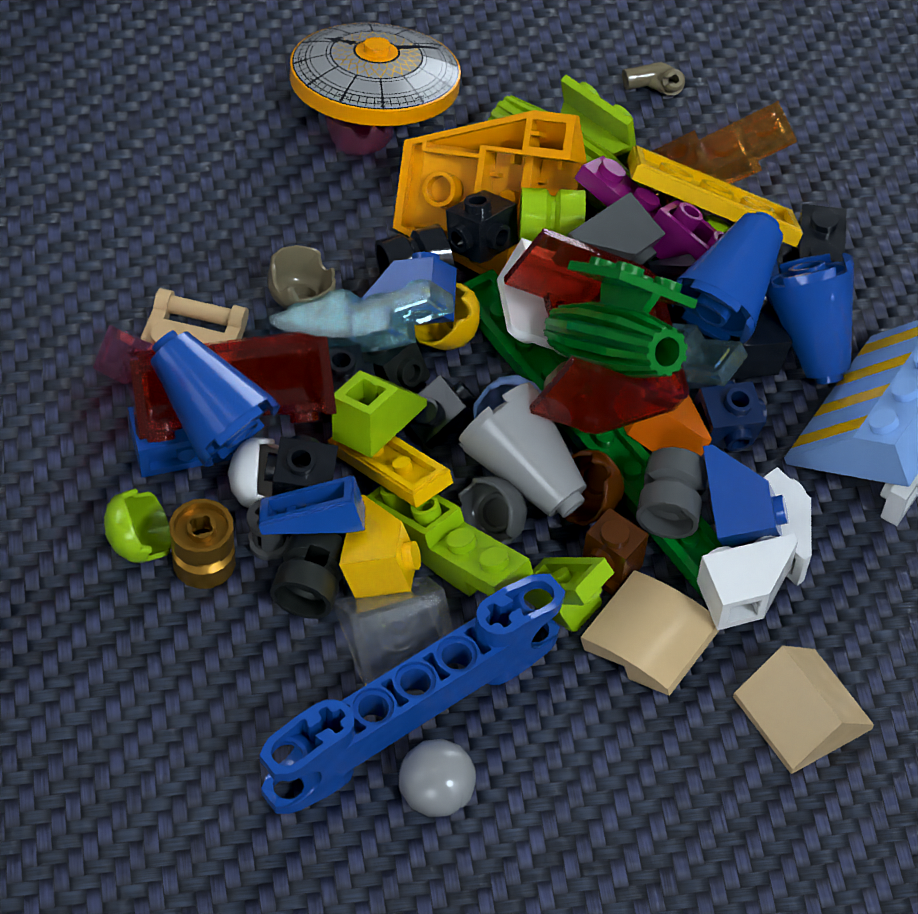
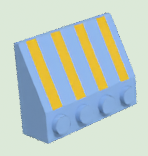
M918 320L872 335L851 363V368L843 374L844 378L838 381L784 457L787 465L906 487L911 485L918 474Z

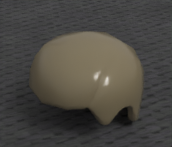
M299 245L283 247L271 256L267 276L268 289L272 298L280 306L291 312L307 314L319 311L335 297V269L332 267L327 270L322 264L321 253L314 248Z

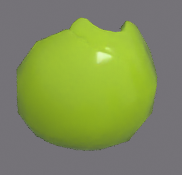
M131 489L119 493L110 499L105 511L104 528L106 539L117 555L131 563H145L165 557L170 553L169 522L163 507L152 492L138 493L137 489Z

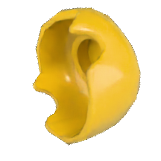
M456 282L454 322L412 325L410 327L411 333L419 344L444 351H452L464 347L475 336L480 320L479 301L475 293L468 286Z

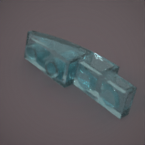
M419 279L409 282L405 288L390 293L372 294L366 298V301L349 290H333L328 292L324 298L309 303L292 304L287 307L286 311L269 316L270 325L315 347L327 349L336 345H361L362 352H373L416 343L414 325L453 313L455 310L451 293L431 280Z

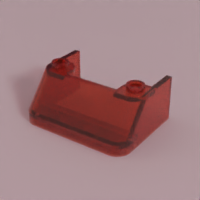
M543 228L504 276V283L542 297L549 317V312L553 308H558L559 305L592 301L600 302L601 282L568 270L570 260L589 263L591 256H595L613 263L622 261L638 266L645 270L643 275L653 279L656 275L641 264ZM656 302L649 314L672 326L667 303ZM572 356L529 407L532 414L577 428L585 433L602 434L676 410L688 397L689 387L683 364H681L682 368L678 372H673L671 376L632 378Z
M308 330L204 343L273 396L281 406L276 414L289 415L290 423L319 420V411L327 415L337 413L327 335ZM153 350L123 354L137 436L140 440L147 439V442L176 439L175 430L182 429L183 427L150 363L155 352ZM267 410L262 416L271 415V413Z

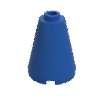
M764 212L744 214L675 281L682 284L680 293L698 300L695 309L683 307L685 312L681 318L689 325L709 337L726 343L731 336L740 337L738 344L745 343L750 339L755 331L783 241V233L779 229V223L775 218Z
M841 253L843 262H832L830 254H821L779 264L781 273L771 277L767 289L768 297L775 312L792 340L791 346L807 378H816L817 384L838 382L844 378L843 373L851 368L854 261L853 256L848 253Z
M172 330L152 346L155 355L151 358L150 363L198 459L205 467L213 465L211 457L213 454L217 453L223 460L235 452L242 442L252 438L265 426L259 418L267 410L274 417L281 407L273 396L188 331L178 335Z

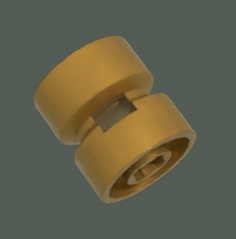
M193 499L182 504L173 512L169 522L173 569L178 579L187 586L208 589L221 585L232 576L236 566L233 518L226 507L210 499Z

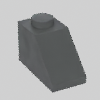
M629 192L571 231L551 256L556 262L569 265L570 260L589 263L591 256H595L613 263L622 261L642 268L657 255L653 247L661 240L665 232L634 195Z

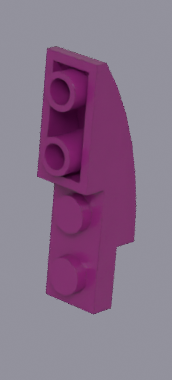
M604 155L583 164L574 178L607 207L631 192L665 232V235L653 247L657 252L655 257L659 259L691 254L697 260L724 234V232L717 231L706 222L700 210L690 203L677 199L666 206H662L655 193L647 188L640 187L626 175L622 165L606 158Z

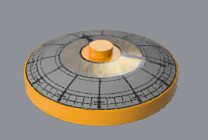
M352 23L325 28L299 42L290 58V83L296 95L316 111L349 123L369 126H399L425 121L447 110L454 103L459 93L461 70L455 55L446 46L432 37L400 26L380 23Z

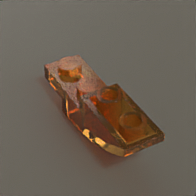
M779 101L701 139L698 138L695 130L652 152L732 184L762 171L759 160L798 141ZM628 163L624 164V166L629 170ZM644 185L649 190L653 189L649 186ZM666 194V200H673L675 198Z

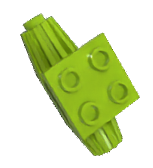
M566 74L560 80L564 99L561 113L579 116L587 163L604 155L606 158L622 165L626 175L631 178L630 171L625 167H628L627 158L632 147L636 146L634 122L631 114L624 107L618 104L612 106L603 100L590 84L583 81L578 83ZM510 95L497 103L495 109L490 113L491 116L488 118V121L532 110H546ZM634 181V182L637 183L640 187L646 188L643 184H641V183H639V182H637V181ZM584 187L586 208L597 213L607 208L605 204Z

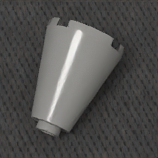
M530 382L520 384L502 395L506 402L494 410L489 406L483 410L460 435L459 441L461 443L459 445L466 454L495 476L512 483L523 494L524 498L549 517L559 513L565 518L583 504L585 498L581 494L587 485L539 391Z

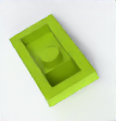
M544 557L533 569L534 574H551L565 590V598L561 609L552 619L571 632L578 631L601 606V587L615 573L605 557ZM542 589L530 590L524 596V599L537 609L546 606L553 600L552 596Z

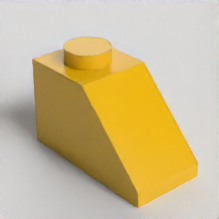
M361 495L365 505V530L346 533L339 566L355 599L411 592L415 570H419L421 566V554L417 542L410 540L402 521L367 496Z

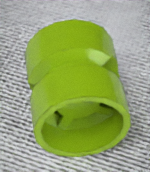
M521 187L518 242L521 238L545 246L548 240H553L558 247L571 231L585 223V190L559 189L556 195L553 196L550 195L546 188Z

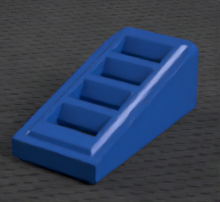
M347 476L262 498L260 500L259 529L261 534L351 533L365 530V505L355 477Z

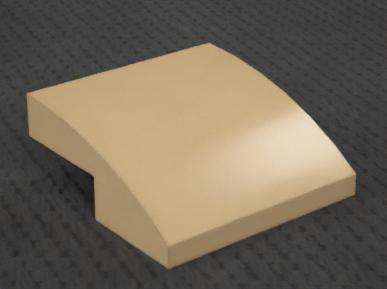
M634 570L580 638L585 651L625 666L629 680L670 696L719 630L716 629L709 610L669 585Z

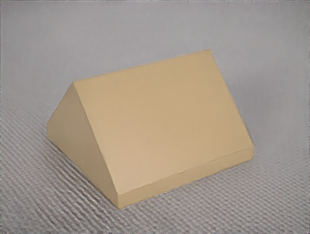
M781 646L734 692L733 696L791 774L872 730L874 726L873 722L818 652L811 648Z

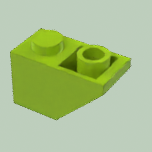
M360 370L331 396L332 439L372 458L427 406V399L388 380Z

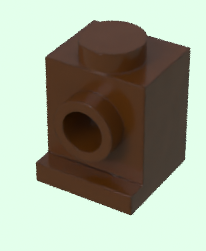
M611 508L586 532L582 557H605L615 573L601 588L614 596L634 570L638 571L643 566L649 534Z

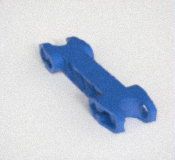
M551 574L530 575L505 586L479 604L475 618L342 701L335 699L323 700L294 717L267 739L259 754L260 763L269 772L261 787V794L276 814L298 812L345 786L351 780L356 766L485 684L501 685L524 672L554 647L559 636L560 626L552 618L561 609L565 598V590ZM542 589L547 591L553 600L546 606L535 610L530 609L525 604L524 596L530 590ZM543 627L548 636L543 641L532 642L535 634ZM458 663L464 665L465 668L452 669L447 665ZM410 689H419L425 693L421 695H411L406 693L405 691ZM368 715H378L383 720L370 722L363 718ZM283 745L294 746L291 753L280 764L273 759L272 755L278 747ZM299 778L304 785L302 793L292 799L281 798L274 791L275 785L280 781H293Z

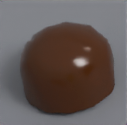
M583 449L571 454L587 487L581 494L585 498L583 504L564 519L581 526L597 522L609 508L616 511L623 501L625 491L623 476L615 462L608 454L595 449Z

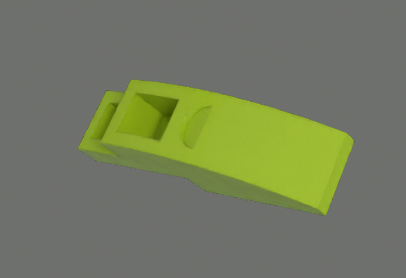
M383 486L378 487L367 496L403 522L410 540L416 541L419 546L421 562L469 597L477 590L490 596L503 587L534 574L529 558L466 523L461 508L438 494L417 508Z

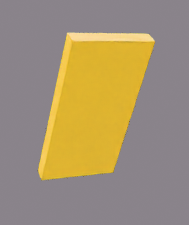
M640 146L632 147L627 158L632 180L733 222H737L746 213H767L779 223V229L783 233L782 242L797 247L803 232L792 209Z

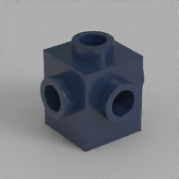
M727 380L718 382L713 386L700 387L693 401L712 438L709 445L713 444L719 449L727 448L729 451H739L753 445L767 421L766 405L761 398H758L753 381L735 383Z

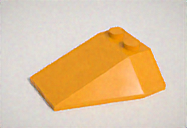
M532 110L404 140L392 228L410 237L412 230L432 224H439L447 236L446 210L462 202L467 196L486 190L517 203L519 234L521 187L546 188L550 195L553 196L556 195L559 189L584 190V187L574 179L582 165L587 163L579 116ZM548 240L545 245L553 249L557 248L553 240ZM518 243L497 254L493 259L481 264L470 261L467 257L453 251L452 255L454 261L479 274L493 269L499 276Z

